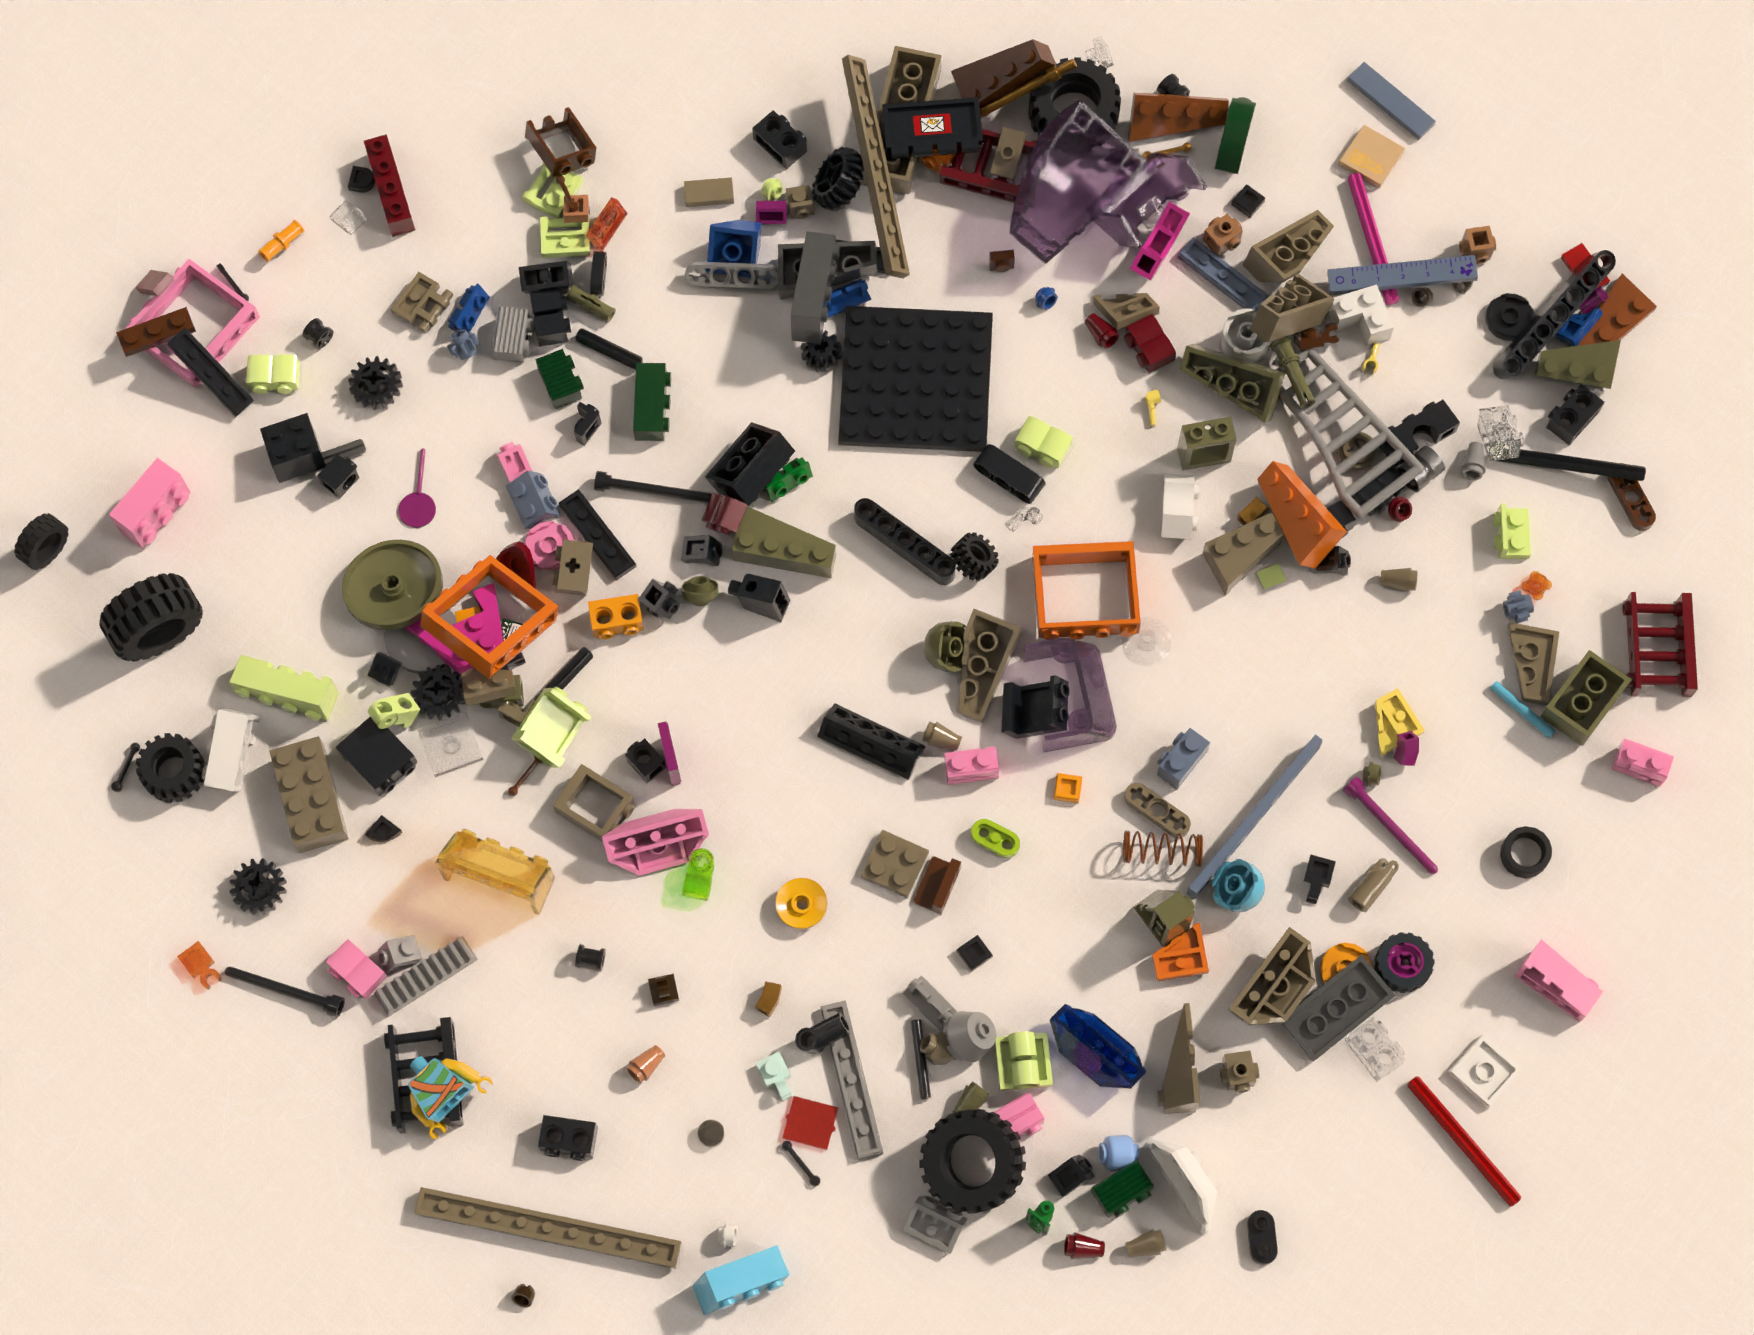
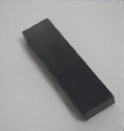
M186 327L166 344L235 418L254 401Z
M579 489L558 503L559 507L585 541L593 543L592 550L616 581L637 567L634 560Z

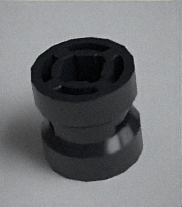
M1175 74L1165 77L1157 87L1159 94L1189 96L1190 90L1185 85L1179 84V78Z

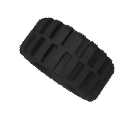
M1074 57L1077 68L1061 75V79L1053 83L1050 81L1031 91L1029 97L1028 114L1033 131L1038 132V138L1042 142L1047 140L1049 147L1053 149L1059 147L1061 152L1068 153V150H1074V153H1082V149L1091 151L1092 147L1096 146L1097 143L1099 146L1103 145L1107 141V136L1111 137L1114 133L1115 126L1119 120L1121 105L1120 88L1115 83L1112 73L1106 74L1107 68L1101 64L1096 66L1095 61L1090 59L1087 62L1081 61V57ZM1068 58L1060 59V63L1056 65L1058 67L1069 60ZM1080 93L1089 97L1097 108L1088 116L1070 118L1059 113L1052 103L1063 94Z
M162 573L155 577H147L144 581H138L130 588L121 591V594L112 598L111 603L107 604L103 612H101L99 626L117 657L125 661L131 660L136 662L140 659L146 660L152 656H158L162 652L174 648L179 642L184 641L188 635L195 631V627L201 623L203 610L185 578L174 573H169L168 575Z
M968 1109L947 1115L946 1118L940 1119L935 1123V1128L929 1130L926 1134L927 1142L922 1144L920 1150L924 1154L923 1159L919 1160V1167L924 1168L925 1175L921 1177L924 1184L928 1183L930 1185L929 1193L932 1197L937 1196L940 1199L939 1203L944 1207L950 1206L952 1211L959 1213L976 1214L1004 1204L1007 1199L1016 1193V1187L1021 1185L1023 1180L1021 1176L1022 1171L1026 1170V1162L1023 1161V1155L1026 1154L1025 1147L1020 1146L1018 1140L1021 1137L1018 1131L1013 1132L1011 1129L1012 1124L1008 1120L1000 1119L999 1114L989 1113L984 1109ZM965 1136L981 1137L990 1145L995 1156L994 1173L991 1179L981 1186H968L956 1177L951 1166L952 1149L955 1143Z

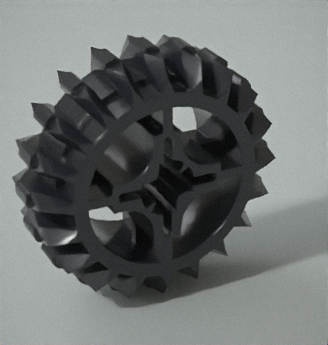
M842 146L839 149H835L832 154H829L827 159L823 161L821 168H818V174L815 176L816 180L812 184V187H814L812 190L813 200L824 209L836 212L844 209L846 204L849 205L851 199L855 198L857 191L860 190L861 183L864 182L865 171L861 154L852 148Z

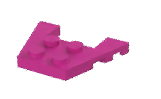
M494 583L473 591V597L482 612L452 625L488 654L503 642ZM421 620L405 627L410 634L416 635L421 643L425 646L428 645L434 650L436 655L457 673L460 674L474 668L420 627Z

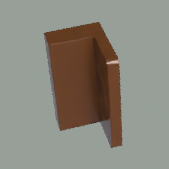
M933 856L914 898V904L942 915L961 870V861L952 858L950 862Z

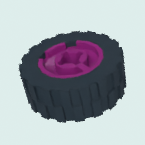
M1400 932L1397 935L1389 936L1381 944L1374 959V968L1392 991H1400V993L1413 992L1417 988L1420 989L1428 981L1434 970L1435 959H1433L1434 954L1430 950L1429 944L1423 941L1422 937L1415 936L1409 932L1408 934ZM1401 959H1407L1409 965L1400 966Z

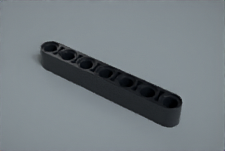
M1602 250L1593 253L1582 262L1493 364V372L1496 377L1507 379L1522 373L1613 270L1616 259L1611 251ZM1598 258L1602 260V267L1598 264ZM1583 275L1587 278V285L1583 282ZM1568 292H1569V293L1571 294V296H1572V302H1570V301L1568 300V297H1567ZM1552 310H1555L1557 319L1553 318ZM1537 327H1539L1542 332L1541 337H1539L1537 334ZM1522 344L1526 348V354H1523L1521 351ZM1506 362H1508L1511 366L1510 372H1508L1506 369Z

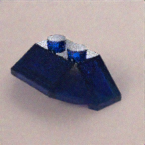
M1064 1004L1050 1018L1059 1053L1100 1087L1131 1089L1145 1075L1146 1070L1142 1066L1135 1047L1094 1013L1072 1008L1070 1005Z

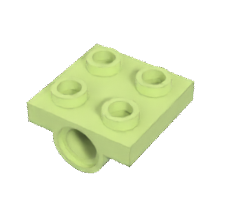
M1024 1031L1012 1033L1004 1037H996L995 1047L1000 1091L1053 1087L1047 1033L1034 1034V1032Z

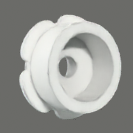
M726 1222L724 1227H719L718 1243H722L725 1249L728 1246L735 1247L737 1225H729V1222Z

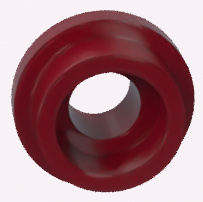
M1395 497L1389 504L1388 514L1394 521H1404L1411 516L1412 505L1404 497Z

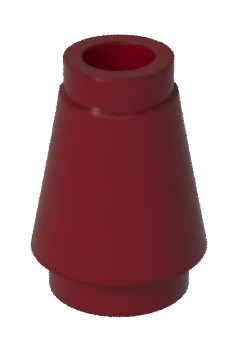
M1095 313L1086 318L1084 323L1098 346L1108 349L1118 341L1119 334L1115 327Z
M1076 1232L1073 1235H1066L1064 1243L1065 1256H1070L1071 1259L1104 1256V1241H1099Z

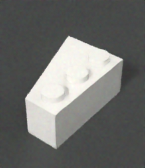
M234 709L218 710V713L214 715L212 720V729H214L213 739L209 740L207 746V754H210L208 764H205L202 772V778L205 779L204 786L229 791L241 790L249 761L246 759L249 744L253 745L255 739L254 736L250 735L254 722H260L261 715Z

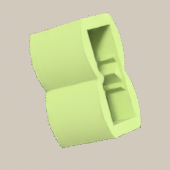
M296 355L248 356L246 384L249 390L256 394H265L267 391L277 390V392L282 394H289L299 389L300 361Z
M1028 416L1015 439V448L1025 457L1032 456L1038 458L1039 462L1045 467L1052 468L1053 466L1059 468L1072 446L1073 437L1037 418Z

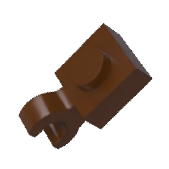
M1328 323L1321 331L1309 328L1294 333V343L1300 350L1322 347L1324 343L1339 342L1337 335L1329 336V333L1332 330H1337L1338 326L1336 323Z

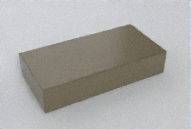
M732 177L684 181L686 207L734 203Z

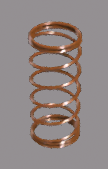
M1125 830L1124 863L1131 862L1137 834L1141 863H1145L1148 843L1152 834L1156 865L1159 863L1162 843L1166 835L1170 866L1173 864L1175 848L1180 836L1183 865H1187L1190 844L1194 837L1196 867H1201L1203 856L1202 834H1198L1197 837L1195 834L1190 836L1185 856L1183 837L1178 833L1171 856L1168 834L1165 832L1161 837L1157 856L1156 841L1152 831L1148 834L1144 855L1139 831H1136L1133 836L1131 850L1130 831Z

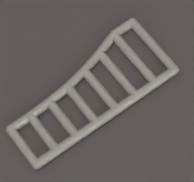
M1313 348L1301 350L1297 353L1300 357L1299 364L1309 358L1317 366L1304 376L1307 385H1310L1323 374L1332 384L1313 397L1316 401L1314 405L1310 407L1307 402V408L1304 409L1293 399L1296 394L1292 386L1287 390L1282 386L1279 398L1299 420L1316 445L1331 475L1340 500L1357 518H1362L1422 473L1424 466ZM1280 367L1276 369L1277 371L1286 373V371L1282 370ZM1340 391L1347 398V401L1314 425L1307 414ZM1355 407L1362 414L1363 418L1326 445L1320 433ZM1371 424L1379 434L1339 465H1336L1332 453ZM1387 441L1395 451L1346 488L1341 475ZM1403 458L1411 467L1362 506L1351 497Z

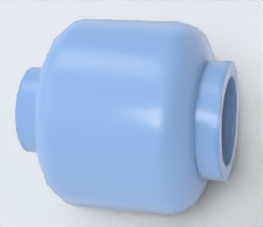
M1128 1135L1108 1136L1104 1139L1103 1143L1099 1144V1161L1110 1171L1120 1170L1134 1160L1139 1159V1146L1134 1144L1132 1138Z

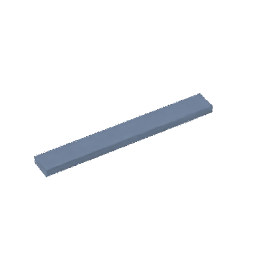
M1316 734L1188 887L1187 895L1192 899L1197 898L1214 877L1216 871L1230 858L1317 753L1323 739Z

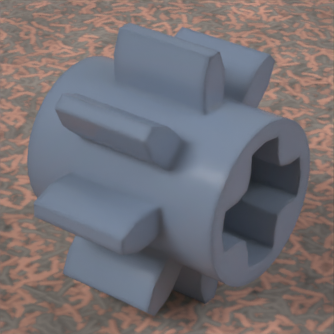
M462 329L449 337L451 344L447 345L452 356L465 360L477 353L475 346L480 343L475 333L472 334L471 331L467 333L465 329Z
M1520 590L1509 593L1507 600L1503 601L1506 617L1508 619H1515L1516 624L1528 621L1530 613L1534 612L1531 597L1528 594L1522 595Z

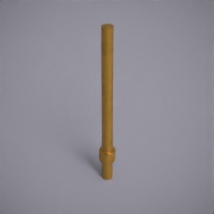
M1071 59L1058 67L1054 65L1047 69L1043 75L980 107V117L982 118L1050 81L1053 83L1061 79V75L1077 68L1075 60Z

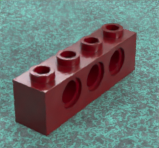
M387 134L364 140L392 237L414 231V223Z

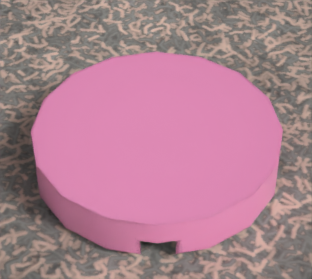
M553 521L538 523L530 529L525 544L531 551L534 566L542 570L552 571L559 569L560 561L555 560L557 545L562 546L563 539L573 540L572 533L566 526L554 523Z

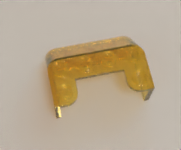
M462 829L461 832L455 831L439 853L435 862L444 880L449 882L452 873L523 898L530 902L534 913L540 915L555 879L551 867L547 865L548 860L536 855L533 858L524 855V851L512 846L509 849L501 847L498 841L491 838L482 840L477 838L474 832L467 829Z

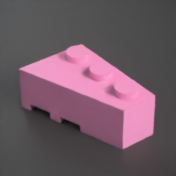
M1542 939L1515 975L1519 980L1580 1022L1586 1017L1603 992L1595 981L1586 978Z

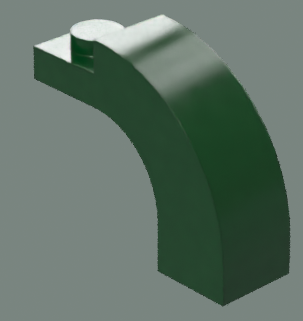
M1232 98L1214 169L1235 174L1239 172L1256 103L1248 98Z

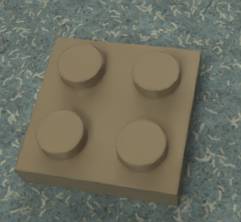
M882 829L861 873V878L908 898L928 857L929 850Z

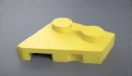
M1398 688L1376 700L1375 710L1379 753L1381 756L1397 748V734L1412 731L1417 736L1424 734V728Z

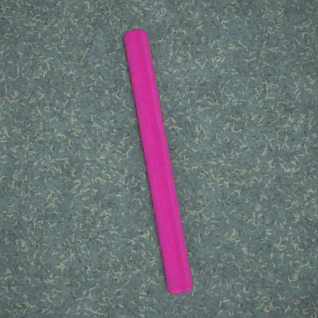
M1351 174L1348 177V183L1373 264H1387L1386 254L1361 174ZM1396 289L1382 290L1387 305L1398 302L1399 296Z

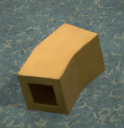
M1256 496L1238 513L1237 520L1242 525H1245L1262 517L1269 508Z
M765 981L762 996L755 1005L756 1010L768 1017L772 1015L779 1003L782 990L781 984Z

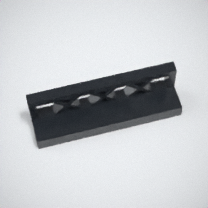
M836 703L824 716L817 735L818 738L907 780L912 776L916 763L926 748L925 745ZM835 714H838V715L844 717L845 719H841V718L835 716ZM859 726H863V727L867 728L868 730L862 729V728H860ZM905 748H910V749H912V750H914V751H916V752L913 753V752H911V751H909V750H907V749H905Z

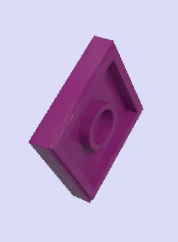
M666 721L657 723L672 786L681 784L668 723Z

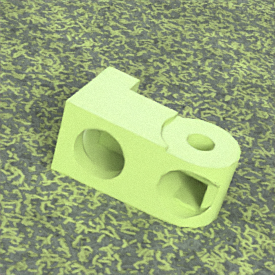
M409 693L379 699L368 708V714L380 729L399 724L402 728L410 727L420 711V708ZM406 703L409 705L410 709L404 708Z

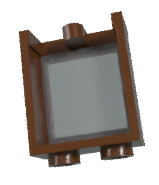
M569 107L564 110L562 122L555 124L553 118L548 115L543 119L542 128L538 130L535 129L531 120L526 122L525 138L529 140L550 171L552 178L558 175H566L580 168H587L595 163L597 147Z

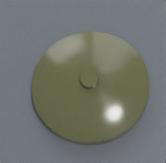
M401 539L383 541L368 547L350 563L342 581V596L351 615L361 624L378 630L401 629L421 620L423 607L427 603L434 602L439 597L443 588V575L436 557L421 544Z

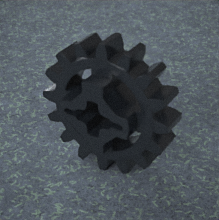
M376 356L374 361L371 362L367 357L366 364L363 365L358 362L359 369L351 370L354 378H348L351 386L349 390L351 395H354L355 401H361L364 408L371 404L373 410H376L377 404H381L384 409L386 408L385 402L389 401L393 404V396L401 395L398 389L403 387V383L400 380L402 378L401 373L397 371L395 363L390 365L388 358L380 362L379 357ZM361 389H363V391H368L369 395L363 393Z
M437 665L436 671H432L430 667H427L426 675L418 674L420 681H413L412 684L416 690H412L411 695L415 698L414 701L419 706V713L421 715L427 711L428 719L431 720L436 715L438 720L441 721L444 714L450 719L452 718L451 711L460 712L458 704L465 705L466 702L462 697L464 692L462 679H459V673L455 671L451 674L449 666L442 671L440 665ZM444 679L451 681L455 686L447 684ZM442 689L443 691L440 692V696H436L435 694H438V690ZM426 699V701H431L434 704V707L425 703L424 700Z
M261 858L259 864L254 859H251L250 866L242 863L241 867L243 870L241 872L234 870L233 872L237 879H232L229 882L235 887L229 890L232 896H236L233 899L236 905L241 904L240 909L243 912L249 908L252 915H255L257 910H260L265 915L266 908L268 907L274 911V903L283 902L280 894L287 893V890L282 887V885L287 883V880L281 877L283 874L280 868L275 870L276 865L274 862H270L267 865L264 858ZM267 873L273 876L275 883L267 881ZM259 883H262L263 887H258L257 891H255L254 886L257 887ZM242 890L249 893V901L243 897Z

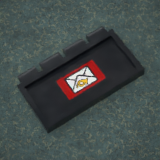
M978 97L882 104L886 152H891L892 159L909 158V150H913V157L933 156V149L937 148L938 155L957 154V147H961L962 153L979 152V145H983Z

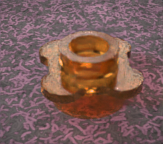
M1538 571L1531 572L1529 579L1521 585L1522 590L1532 594L1535 600H1541L1544 592L1552 587L1551 581Z

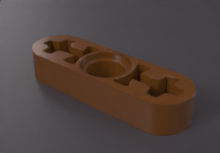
M1608 476V481L1633 527L1639 531L1650 529L1656 520V514L1637 480H1622L1621 478ZM1629 491L1635 492L1638 495V501L1634 503L1629 502L1625 498V493ZM1640 513L1643 517L1648 516L1647 522L1644 520L1639 521Z

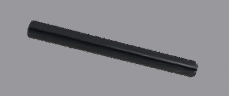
M1502 446L1497 447L1495 460L1637 481H1644L1646 475V467Z

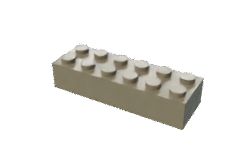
M900 46L894 47L877 118L892 190L909 194L919 157H913V150H909V158L892 159L891 152H886L882 104L933 101L941 72L942 55ZM864 176L862 185L867 186L866 176Z

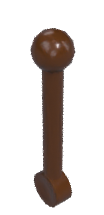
M558 175L556 183L561 186L569 202V210L571 212L578 211V203L573 201L564 183V176Z
M534 756L535 760L517 783L508 789V794L516 796L518 788L537 764L543 763V761Z

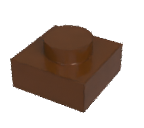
M1014 249L989 252L990 271L1006 272L1014 269Z

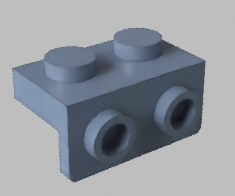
M527 470L506 485L524 528L531 529L548 516L556 518L560 515L557 501L549 491L548 481L541 473Z

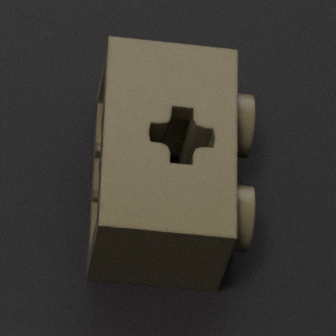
M563 539L562 546L557 545L555 560L560 561L559 571L554 570L552 585L557 586V593L587 595L593 543ZM570 562H575V567L579 568L575 569L574 573H569V568L565 567L569 566Z

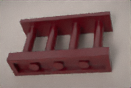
M982 129L983 145L974 172L962 171L961 165L965 153L961 152V147H957V154L953 158L952 165L948 167L942 166L939 174L941 184L1033 207L1035 190L1030 185L1038 158L1047 160L1048 146L1041 141L1032 140L1030 142L1025 140L1022 153L1029 155L1021 184L1018 185L1010 184L1007 179L1001 177L995 179L985 177L984 171L992 145L998 146L1001 134Z
M1631 592L1622 604V613L1627 617L1630 671L1627 673V676L1632 679L1627 688L1631 689V696L1638 694L1641 690V685L1678 686V688H1681L1682 697H1692L1698 690L1692 593H1681L1673 604L1637 603L1636 592ZM1637 613L1673 614L1677 616V625L1675 628L1638 627ZM1639 637L1675 638L1679 642V649L1676 652L1639 651ZM1640 661L1676 662V664H1680V673H1678V676L1641 675Z

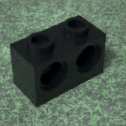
M774 110L752 128L753 139L786 170L807 152V139L800 130L795 131L790 126L788 119L782 114L779 116ZM770 129H777V130H778L777 132H774V133L769 132ZM788 144H793V145H795V146L792 147V148H786V147H785V146L788 145Z
M1582 384L1576 391L1572 388L1563 398L1565 403L1561 407L1556 405L1547 416L1550 421L1546 428L1569 446L1597 416L1605 403ZM1576 402L1584 403L1586 408L1579 407ZM1561 419H1567L1571 425L1562 423Z
M543 1115L538 1148L540 1151H544L543 1155L558 1158L560 1154L570 1155L572 1160L586 1161V1158H593L598 1126L596 1122ZM557 1131L561 1133L562 1136L559 1142L554 1144L548 1142V1136L552 1132ZM580 1135L588 1137L585 1146L576 1147L574 1145L576 1137Z

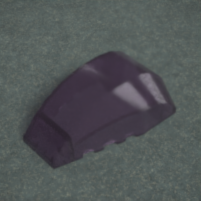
M1080 100L1076 101L1055 117L1037 138L1019 185L1011 214L1009 233L1042 263H1048L1069 245L1070 240L1084 232L1092 221L1098 220L1106 209L1114 206L1122 198L1147 161L1085 103Z

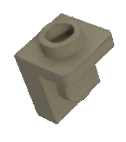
M809 185L786 188L790 218L804 219L814 215V203Z
M503 701L497 710L502 719L519 727L535 702L531 701L525 713L524 709L512 702L509 705Z

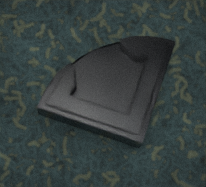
M381 815L365 835L373 841L386 842L397 838L402 833V830Z

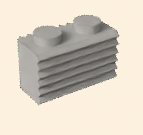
M499 307L492 350L494 360L524 363L525 355L530 353V340H527L528 333H532L534 327V319L530 318L528 309Z

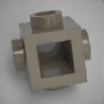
M1251 1050L1224 1054L1222 1058L1223 1067L1220 1068L1222 1084L1226 1083L1227 1090H1235V1093L1250 1091V1087H1254L1256 1079L1259 1078L1257 1062L1253 1063Z

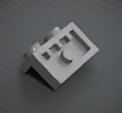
M919 1196L911 1209L902 1231L951 1254L966 1224L967 1218L963 1217L962 1213L952 1211V1208L947 1209L939 1205V1202L932 1197Z

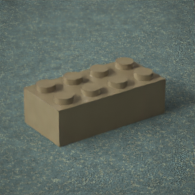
M317 736L269 750L293 845L298 853L349 839L325 746L320 737Z

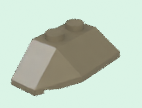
M1289 927L1228 1010L1249 1026L1286 1023L1316 982L1311 942Z

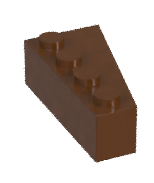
M1032 39L954 69L951 73L961 97H978L980 108L1043 75L1047 69L1057 65L1049 46Z

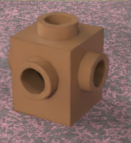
M1226 213L1221 218L1216 217L1209 223L1208 227L1204 230L1203 241L1216 255L1221 256L1226 251H1233L1240 245L1243 232L1242 226L1237 219H1232Z
M1490 226L1466 229L1462 241H1459L1460 254L1464 256L1475 255L1476 264H1483L1490 260L1493 252L1496 250V240L1492 236Z

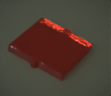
M794 1096L790 1112L785 1116L787 1123L782 1138L828 1150L832 1132L836 1130L834 1124L839 1108Z

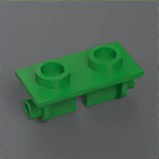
M796 457L782 467L786 474L782 476L778 471L772 482L764 488V491L768 492L771 502L785 496L790 490L804 484L809 478L813 477L808 461H805L803 457L800 459Z
M1047 1200L1042 1201L1035 1211L1030 1208L1027 1210L1026 1219L1029 1221L1027 1225L1038 1234L1044 1232L1047 1235L1049 1232V1222L1052 1220L1055 1209L1053 1203Z

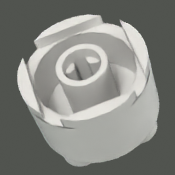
M1248 308L1240 309L1228 317L1221 336V348L1224 354L1256 364L1267 356L1271 342L1261 340L1255 332L1250 330L1257 313L1255 310Z

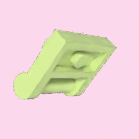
M543 162V169L530 189L524 192L521 199L528 205L554 218H561L565 194L561 186L556 183V177L542 199L536 197L551 174ZM573 172L562 175L565 178L564 183L570 195H575L584 182L583 177Z
M548 216L540 217L542 258L591 255L590 237L588 236L590 232V218L588 222L564 223V218L548 219ZM582 227V230L549 231L550 228Z

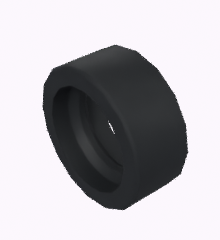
M1528 826L1519 827L1510 832L1501 845L1500 857L1504 867L1511 874L1521 878L1535 877L1543 872L1552 856V846L1548 837L1537 828ZM1528 838L1538 844L1541 849V858L1537 864L1526 867L1518 864L1512 858L1511 847L1516 840Z

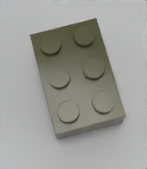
M1589 650L1540 717L1583 746L1632 679Z

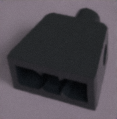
M746 574L742 582L731 580L728 587V594L737 596L744 609L782 622L791 601L781 581L753 574Z

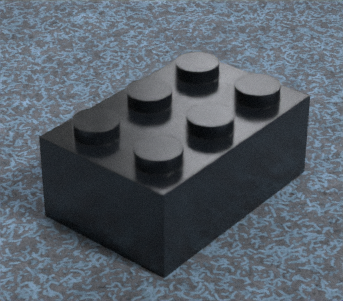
M751 422L707 473L705 478L720 495L731 497L750 506L767 484L772 482L778 471L788 463L795 450L780 431Z

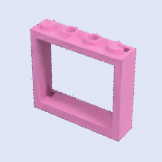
M188 259L181 268L178 267L173 275L174 281L160 296H154L153 299H149L144 304L143 310L136 317L130 319L131 323L125 329L160 317L195 278L239 310L206 348L220 362L260 316L255 306ZM157 347L144 350L194 388L200 385L201 381L189 368L186 370Z

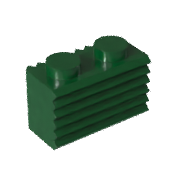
M563 349L535 359L554 409L582 399L580 390H583L584 387L579 375L574 377L572 369H575V365L571 355L566 356Z
M1136 1159L1093 1186L1091 1192L1108 1218L1112 1215L1118 1218L1130 1210L1128 1205L1134 1201L1140 1204L1152 1196L1150 1191L1153 1190L1154 1185Z

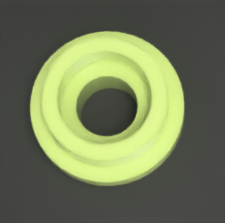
M768 178L764 182L761 194L767 201H775L781 196L783 191L781 181L777 178Z

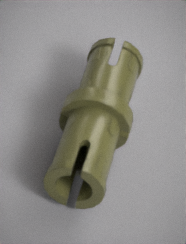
M573 285L567 293L566 297L568 300L583 307L585 312H592L606 322H610L616 312L615 308L598 300V296L595 294L590 295L579 289L576 285Z

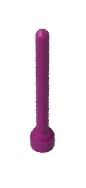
M1357 776L1350 781L1342 791L1349 798L1352 796L1354 799H1358L1430 874H1436L1438 872L1437 865L1365 792L1364 783Z

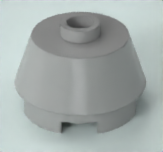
M956 1012L946 1021L943 1028V1033L947 1032L949 1046L946 1048L958 1061L976 1062L981 1060L996 1040V1030L993 1022L987 1015L981 1012Z

